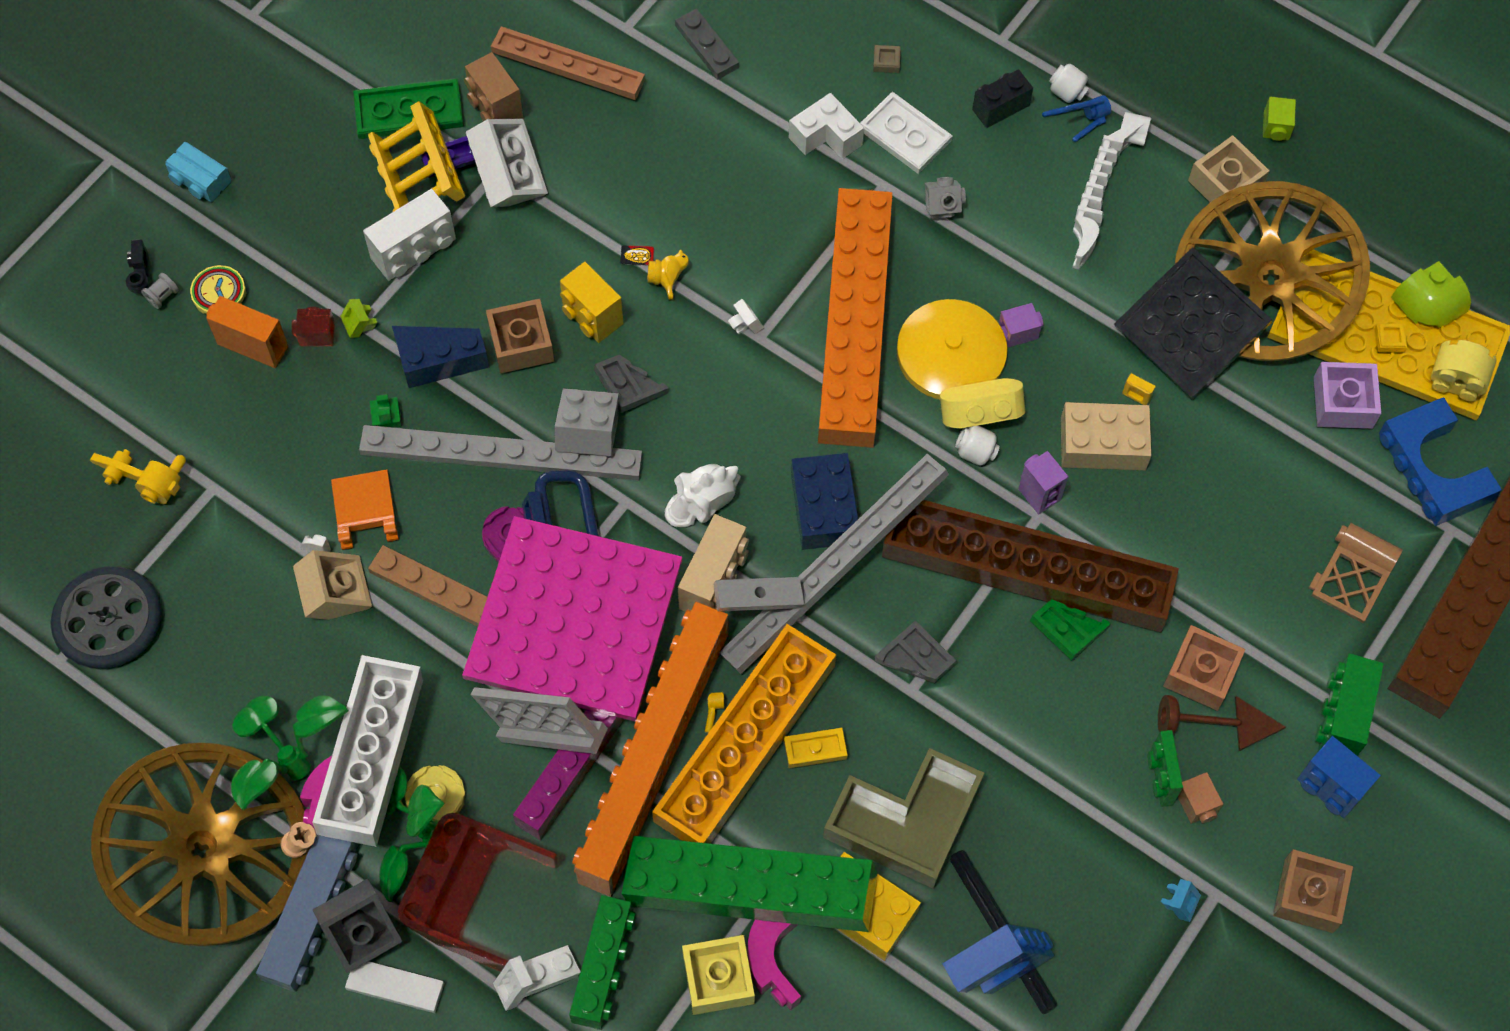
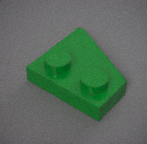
M1052 599L1034 613L1030 619V622L1070 660H1073L1102 635L1111 624L1105 619L1099 622L1086 617V612L1076 608H1068L1065 604Z

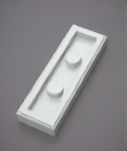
M368 961L350 971L345 989L435 1013L444 982Z

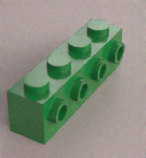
M604 895L600 897L569 1014L571 1023L602 1030L604 1020L609 1021L613 1002H609L612 990H617L621 972H617L619 961L625 960L628 949V942H625L627 930L632 931L636 918V913L632 912V905L629 901Z

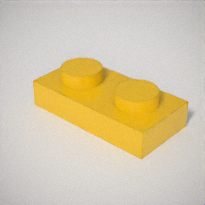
M842 728L784 737L788 768L845 760L848 756Z

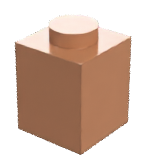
M1206 772L1182 782L1183 789L1178 799L1190 823L1192 824L1200 820L1204 824L1217 818V813L1223 806V802L1208 773Z

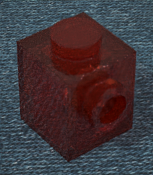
M318 307L297 309V319L292 320V335L297 337L300 346H333L335 321L331 309H320Z

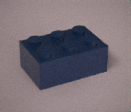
M848 453L794 458L791 460V479L801 550L830 547L858 520Z

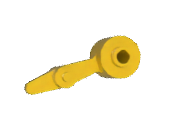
M126 449L123 452L117 451L113 458L96 453L90 458L93 464L105 469L102 475L107 485H111V483L118 484L122 476L136 480L135 488L141 493L140 496L153 504L156 502L166 504L171 495H176L180 489L178 484L181 480L178 474L186 463V458L183 455H177L170 467L157 461H150L145 470H140L130 466L133 459L129 456L131 452Z

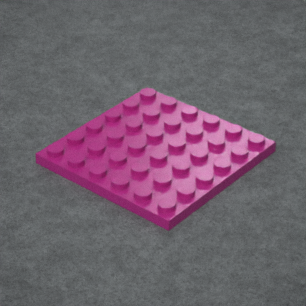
M514 516L463 671V679L514 692L570 697L578 708L636 722L682 564V556Z

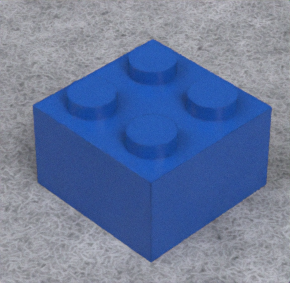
M1332 736L1308 763L1297 780L1307 793L1316 795L1325 802V806L1330 812L1345 818L1381 775Z

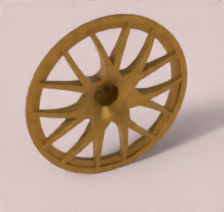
M1283 181L1248 184L1226 192L1214 199L1196 215L1187 227L1179 243L1175 259L1176 264L1192 247L1196 248V246L1227 253L1239 259L1241 266L1235 270L1220 271L1237 288L1250 291L1248 298L1261 310L1263 305L1272 300L1282 305L1286 316L1288 345L1259 346L1258 336L1254 340V345L1250 344L1239 355L1243 358L1259 361L1293 359L1312 353L1329 344L1356 317L1365 300L1369 286L1370 258L1367 244L1360 228L1351 215L1340 204L1324 193L1311 187ZM1266 199L1283 200L1271 226H1269L1255 201ZM1289 201L1305 204L1315 209L1294 241L1282 244L1278 233ZM1248 203L1261 230L1262 238L1259 245L1246 243L1235 231L1224 214L1233 208ZM1320 213L1331 220L1341 231L1308 239ZM1219 219L1232 243L1200 238L1211 224ZM1342 239H1346L1353 261L1322 266H1307L1301 263L1302 257L1315 248ZM1354 269V280L1349 297L1334 285L1321 278ZM1268 275H1274L1276 280L1273 285H1269L1267 281ZM1303 285L1319 288L1338 298L1345 305L1329 324L1295 294L1296 288ZM1292 308L1323 329L1309 338L1294 343Z
M187 743L171 746L153 752L127 768L108 789L98 807L91 835L93 867L98 882L108 900L126 920L140 930L156 938L187 946H212L234 942L250 936L269 925L283 912L310 847L301 857L291 858L290 868L286 875L273 862L258 853V851L280 847L283 837L244 840L234 833L237 827L251 819L282 810L286 815L290 828L295 823L303 822L305 811L302 803L285 778L278 773L275 782L267 789L278 803L264 804L247 808L243 811L235 802L229 810L216 814L210 801L212 791L223 765L239 770L251 760H258L261 763L263 760L243 750L214 743ZM203 762L216 764L203 793L185 763ZM177 765L191 797L192 808L189 814L176 811L162 795L150 776L163 769ZM143 781L158 809L121 803ZM116 812L135 815L165 828L168 837L162 841H141L109 838L114 816ZM109 847L148 855L117 879L111 864ZM196 847L200 851L206 850L204 858L201 859L199 855L193 856ZM241 860L254 864L281 880L283 885L277 894L265 904L229 870V863ZM164 861L177 865V873L141 908L129 898L121 887L122 884L152 865ZM201 876L212 881L219 903V928H188L190 889L192 882ZM181 886V927L163 922L147 913ZM226 887L255 906L259 911L242 921L227 926Z

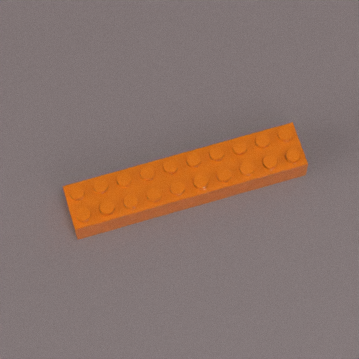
M839 188L818 434V443L874 447L892 192Z
M696 601L692 610L687 609L683 616L681 626H684L680 636L675 635L669 650L672 652L669 661L664 660L658 672L660 681L657 687H651L647 695L646 703L649 705L645 713L640 712L636 719L634 729L637 731L633 740L628 739L622 751V756H625L621 766H615L610 777V782L613 784L609 793L604 792L597 807L600 810L596 821L591 819L585 832V837H588L583 848L578 847L572 864L575 865L574 872L576 873L578 884L612 897L629 859L633 836H639L717 662L720 655L719 652L722 650L728 637V614Z

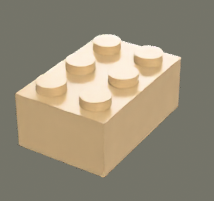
M1065 402L1061 415L1062 467L1146 470L1151 458L1149 405Z
M714 514L678 586L680 610L685 612L687 609L692 610L695 601L717 610L714 582L716 580L736 579L737 574L734 573L738 565L743 566L747 559L749 550H746L749 539L746 538L745 526Z

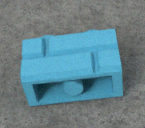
M184 142L176 150V153H173L167 159L165 164L169 172V179L178 186H181V184L187 186L190 193L198 199L203 197L213 202L220 194V191H223L231 183V177L226 167L187 142Z

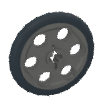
M109 566L91 569L73 579L59 594L52 609L50 621L53 639L59 650L78 665L101 669L121 666L144 652L155 638L162 614L160 598L154 586L136 571L123 567ZM111 585H121V592L117 596H107V589ZM84 594L93 595V601L88 606L78 605L79 598ZM134 601L141 602L142 608L138 613L130 614L127 612V607L130 603ZM107 612H109L112 618H107L103 622L100 616H106ZM77 620L84 621L85 627L81 632L73 633L70 631L73 622ZM123 629H134V635L130 640L122 641L119 639V634ZM98 637L106 639V644L102 649H91V643L94 639Z

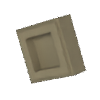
M875 45L873 72L899 73L901 46Z

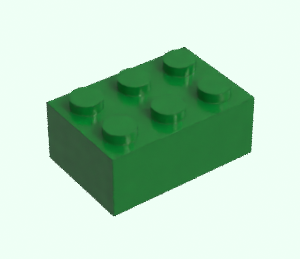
M1350 653L1343 662L1337 663L1335 672H1331L1327 683V689H1330L1331 693L1329 699L1325 698L1321 710V715L1325 716L1323 725H1319L1315 737V742L1319 743L1317 753L1332 736L1357 756L1367 745L1384 663Z

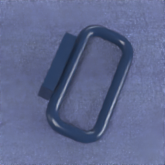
M560 470L544 472L537 478L535 492H528L522 503L524 519L552 525L546 485L551 482L569 481L575 483L578 487L587 534L599 536L590 487L587 480L576 471Z

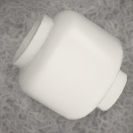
M1072 64L1060 65L1049 80L1051 91L1067 103H1071L1075 98L1080 101L1089 89L1086 86L1088 81L1087 75Z
M979 425L963 428L955 446L958 448L961 458L979 466L984 465L988 460L993 461L999 451L995 433Z

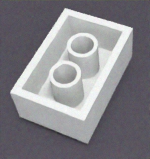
M433 189L428 190L363 230L370 258L388 281L394 277L402 276L409 268L417 263L426 261L431 254L439 249L447 248L456 240L450 210Z

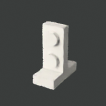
M567 945L524 962L521 956L510 959L493 984L507 1011L517 1007L524 997L578 977L580 970Z

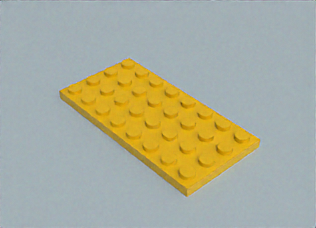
M1316 250L1310 251L1301 260V263L1307 266H1322L1345 262ZM1354 269L1321 278L1334 285L1349 297L1354 280ZM1370 272L1365 300L1351 324L1329 344L1309 354L1328 362L1377 364L1379 382L1429 402L1444 397L1452 411L1477 420L1483 409L1509 339L1510 325L1471 310L1451 323L1439 328L1435 325H1426L1421 322L1416 324L1407 317L1391 298L1401 283ZM1303 285L1295 289V294L1329 324L1345 305L1338 298L1319 288ZM1281 305L1267 338L1288 345L1286 316ZM1292 308L1294 343L1309 338L1323 329ZM1376 324H1405L1406 351L1377 352ZM1458 340L1470 341L1489 349L1488 355L1491 358L1495 355L1496 364L1487 392L1477 396L1475 401H1466L1457 394L1439 392L1433 389L1431 374L1443 342L1450 341L1449 345H1457Z

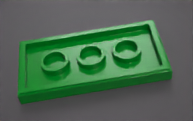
M458 78L353 90L358 139L369 138L368 134L371 132L380 137L390 136L412 122L414 115L410 106L418 101L433 111L440 130L464 127Z

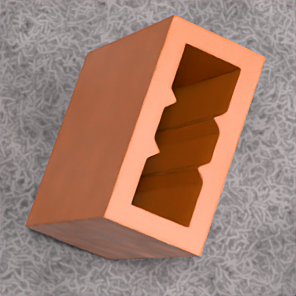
M219 296L216 303L212 304L207 311L206 319L217 345L270 367H277L288 348V343L278 319L222 296Z

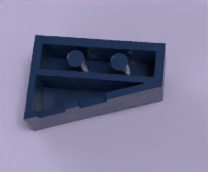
M392 326L408 388L489 368L479 328Z

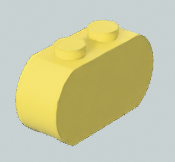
M1003 378L951 387L940 393L943 424L952 428H966L1012 420L1025 414L1023 383L1015 379Z

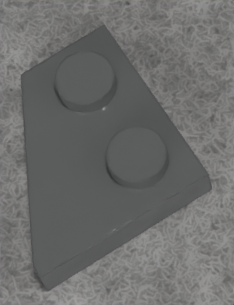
M621 355L595 364L594 371L607 392L619 394L620 413L667 394L668 387L666 384H657L647 377L648 373L633 366L629 360Z
M916 620L875 656V661L879 664L932 683L938 681L956 664V660Z

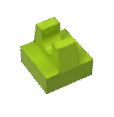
M350 299L340 315L350 338L360 337L362 332L374 329L377 324L376 318L370 319L367 317L372 310L370 305L362 304L360 299Z

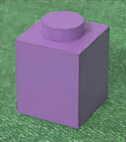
M1032 303L1001 311L999 325L1004 332L1007 347L1039 338L1041 328L1043 327V319L1040 312L1035 311Z

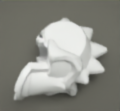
M708 464L699 467L691 473H680L674 480L677 486V494L670 499L665 508L666 520L674 527L693 525L696 518L699 522L706 523L717 510L733 499L736 486L741 478L737 474L738 467L729 466L725 468L717 464Z

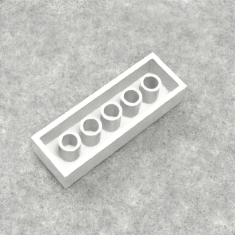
M361 656L346 707L349 711L344 714L312 822L317 835L377 847L423 683L419 666Z

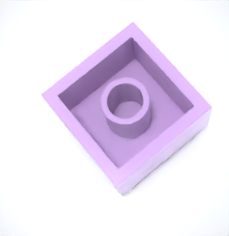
M1320 363L1314 375L1317 427L1373 429L1381 415L1377 364Z

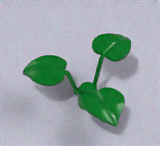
M324 695L317 696L306 702L296 714L298 722L293 724L297 747L291 745L284 746L266 724L273 720L279 712L278 704L272 697H256L246 707H243L233 720L232 727L234 732L240 737H249L258 732L262 727L280 750L277 754L278 763L270 759H265L262 763L258 760H251L235 773L231 783V792L237 805L245 811L255 798L264 793L275 782L278 770L283 775L287 773L292 780H299L305 777L311 769V764L306 759L308 754L304 750L301 738L312 736L349 711L346 706Z
M400 766L386 814L391 815L396 807L409 814L406 826L407 834L411 837L418 836L422 838V842L403 844L399 849L397 846L392 845L384 855L379 872L380 887L386 900L392 903L393 897L402 885L407 873L408 859L405 852L409 849L421 847L429 849L431 843L447 847L451 844L455 832L453 823L433 819L445 803L433 793L430 787L419 785L412 794L408 807L402 804L401 799L407 790V779L404 770Z

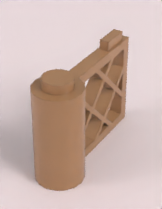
M1350 523L1348 527L1342 525L1335 538L1339 544L1323 574L1316 573L1309 589L1313 590L1312 597L1364 623L1403 549ZM1341 556L1349 560L1353 571L1339 575L1335 564L1338 557ZM1331 570H1332L1334 576L1328 577L1329 574H1330V572H1331ZM1372 572L1381 578L1376 586L1365 588L1361 574ZM1356 576L1360 590L1346 593L1341 579ZM1336 581L1341 595L1329 597L1320 591L1325 583ZM1373 591V593H1372V595H1371V597H1370V599H1369L1367 593ZM1362 594L1366 605L1362 613L1350 607L1349 597Z

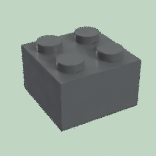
M368 878L313 909L323 932L347 973L402 942Z

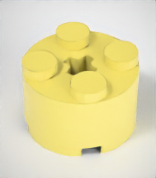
M1458 340L1457 345H1449L1450 341L1443 342L1431 374L1433 389L1439 392L1457 394L1466 401H1475L1477 396L1487 392L1496 364L1495 355L1491 358L1488 355L1489 349L1474 342Z

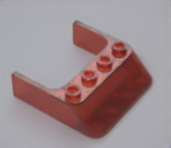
M448 813L441 817L400 902L398 917L402 924L434 944L501 972L508 960L471 946L459 939L462 927L496 855L503 851L516 852L552 868H555L558 863L557 854L463 815Z

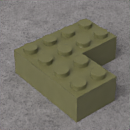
M929 748L905 800L849 775L824 827L823 838L933 889L981 785L984 772Z

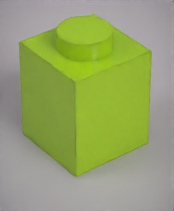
M1269 97L1264 110L1263 138H1271L1276 141L1290 139L1295 126L1296 99Z

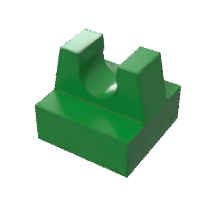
M388 394L376 396L377 400L370 401L372 426L402 427L398 397L389 398Z

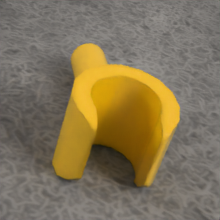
M723 692L711 693L708 696V716L705 733H709L713 727L715 709H724Z

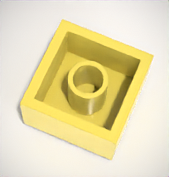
M744 935L682 946L693 1015L754 1004L755 995Z

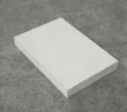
M891 92L860 123L864 127V134L917 174L953 138L950 133L894 92Z

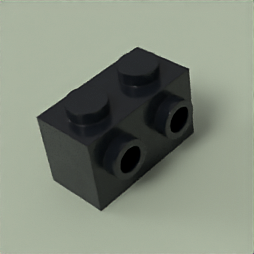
M1019 69L1012 73H1005L997 81L989 85L984 84L975 91L972 110L983 125L988 128L1030 106L1033 87Z

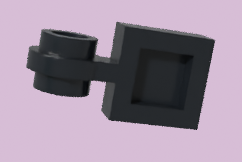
M142 239L131 240V251L127 252V261L129 267H133L134 271L127 276L126 286L133 293H142L141 290L149 285L147 278L148 251Z

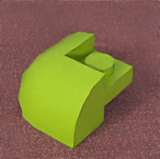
M1440 261L1425 270L1420 268L1402 282L1391 296L1414 323L1421 322L1426 325H1435L1437 328L1445 326L1464 315L1471 306L1470 292L1461 276L1454 278Z

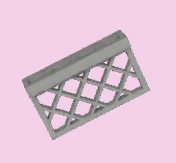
M474 687L471 693L476 702L500 727L496 737L502 743L596 754L608 729L603 722L589 720L570 697Z

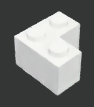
M831 93L789 120V139L804 155L826 142L843 159L863 145L864 127Z

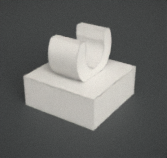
M743 299L734 304L739 314L731 317L728 322L738 334L744 332L748 327L755 334L764 328L750 306Z

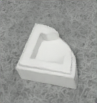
M309 535L305 536L300 546L301 549L309 552L312 550L330 552L331 550L327 538L321 535H314L313 539Z

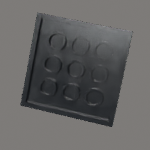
M1192 247L1114 323V326L1184 393L1194 400L1273 322L1265 312Z

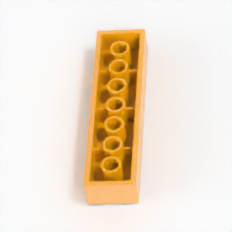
M786 624L652 811L653 822L681 841L711 844L780 746L784 737L787 736L834 669L836 654Z

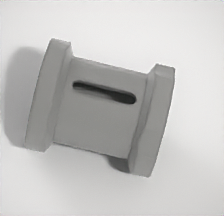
M164 273L159 274V279L148 289L144 288L141 290L146 300L157 309L162 306L161 303L168 296L179 291L176 284Z

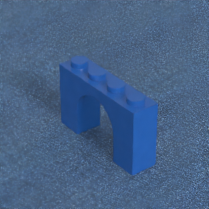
M1444 397L1385 421L1379 432L1382 445L1390 451L1396 468L1404 474L1410 491L1417 495L1422 504L1424 514L1432 520L1435 526L1494 502L1502 491L1488 467L1461 478L1448 479L1434 474L1425 466L1421 458L1420 446L1450 433L1458 421Z
M1006 924L942 964L958 992L967 993L980 985L984 994H993L1055 956L1051 951L1053 943L1045 931L1040 932L1039 929Z

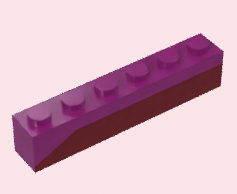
M586 709L584 715L589 720L603 722L608 728L597 753L592 754L558 749L514 812L513 817L516 826L538 840H542L624 721L623 718Z

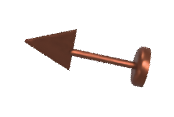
M1164 695L1162 697L1158 710L1159 733L1160 731L1172 730L1174 735L1178 729L1179 721L1237 726L1239 751L1286 727L1235 696L1236 719L1180 713L1177 698L1171 695Z

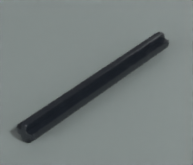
M960 850L950 857V862L992 932L1009 924L966 852ZM1036 968L1020 977L1042 1014L1049 1013L1055 1009L1057 1003Z

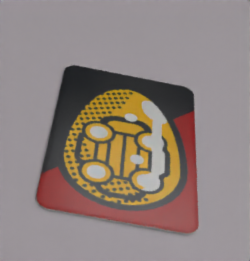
M621 246L620 263L648 265L649 261H653L654 247Z

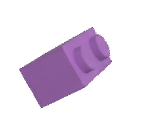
M1048 451L1040 456L1035 454L1024 463L1025 466L1018 488L1038 515L1061 501L1068 480V475Z

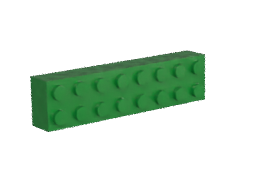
M633 836L621 894L626 901L631 902V905L635 907L869 932L878 872L873 861L866 859Z

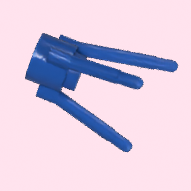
M1102 95L1089 101L1045 111L1042 113V116L1057 115L1084 108L1086 117L1093 119L1094 122L1072 138V141L1076 142L1098 125L1106 123L1105 116L1111 114V104L1108 98Z

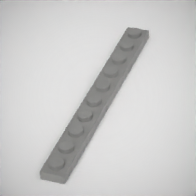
M369 425L363 426L359 448L360 454L367 456L539 472L570 470L576 471L582 476L639 481L642 462V451L613 448L611 456L555 451V443Z
M926 454L798 576L800 577L804 605L801 608L764 609L719 652L722 657L742 674L773 644L786 624L792 626L949 475L947 470Z

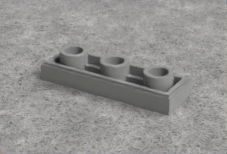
M800 577L716 580L713 584L717 611L801 608L804 605Z

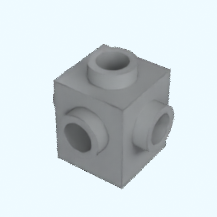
M940 177L937 179V182H926V210L930 215L938 214L939 217H952L955 213L962 212V204L966 203L965 188H961L958 181L953 180L952 177Z

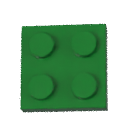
M1168 730L1160 731L1147 755L1149 768L1154 769L1156 780H1153L1155 798L1159 797L1161 807L1173 806L1183 789L1173 731Z

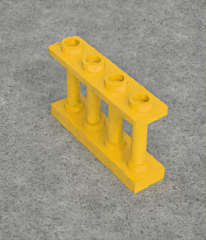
M420 101L410 106L414 117L412 122L385 139L374 132L368 134L371 142L369 148L378 161L377 170L386 183L385 192L392 200L394 205L393 212L409 203L405 194L406 190L434 173L437 176L438 182H436V186L432 189L438 197L447 195L456 202L465 197L434 113ZM419 130L422 136L420 143L392 159L389 149ZM427 152L430 158L428 164L401 181L397 170Z

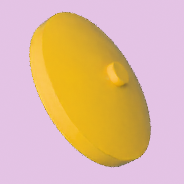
M945 299L928 303L915 310L906 319L898 336L897 359L903 375L917 390L935 399L940 400V393L951 387L997 380L1005 366L1007 342L1001 326L986 310L970 302Z

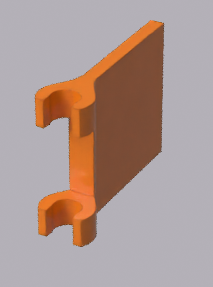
M388 470L331 479L338 540L341 543L342 550L353 548L351 532L380 526L384 527L387 542L398 540Z

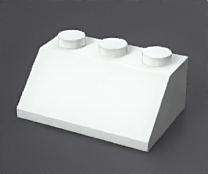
M487 119L466 131L469 146L472 150L490 207L511 206L548 194L523 119Z

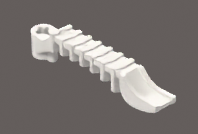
M1125 112L1121 129L1109 136L1104 135L1074 220L1073 232L1078 238L1079 248L1072 268L1080 269L1092 254L1099 234V226L1104 215L1101 207L1108 178L1111 176L1121 151L1130 144L1144 146L1151 120L1150 117Z

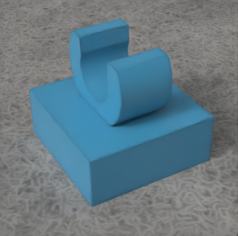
M1180 879L1178 886L1175 884L1167 885L1170 893L1174 894L1171 900L1162 898L1161 902L1165 908L1173 910L1180 920L1190 922L1201 894L1192 882Z

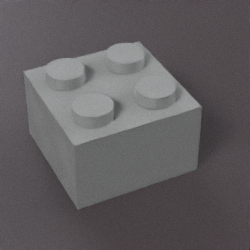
M563 388L555 423V451L611 456L619 418V394Z

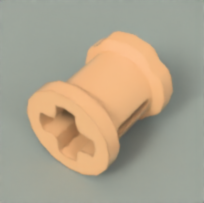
M304 822L295 823L290 828V831L281 839V849L284 854L291 858H298L305 854L307 849L314 843L316 837L314 828Z

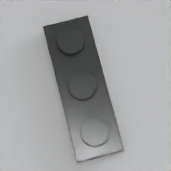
M697 8L675 20L676 28L717 80L739 68L738 60Z

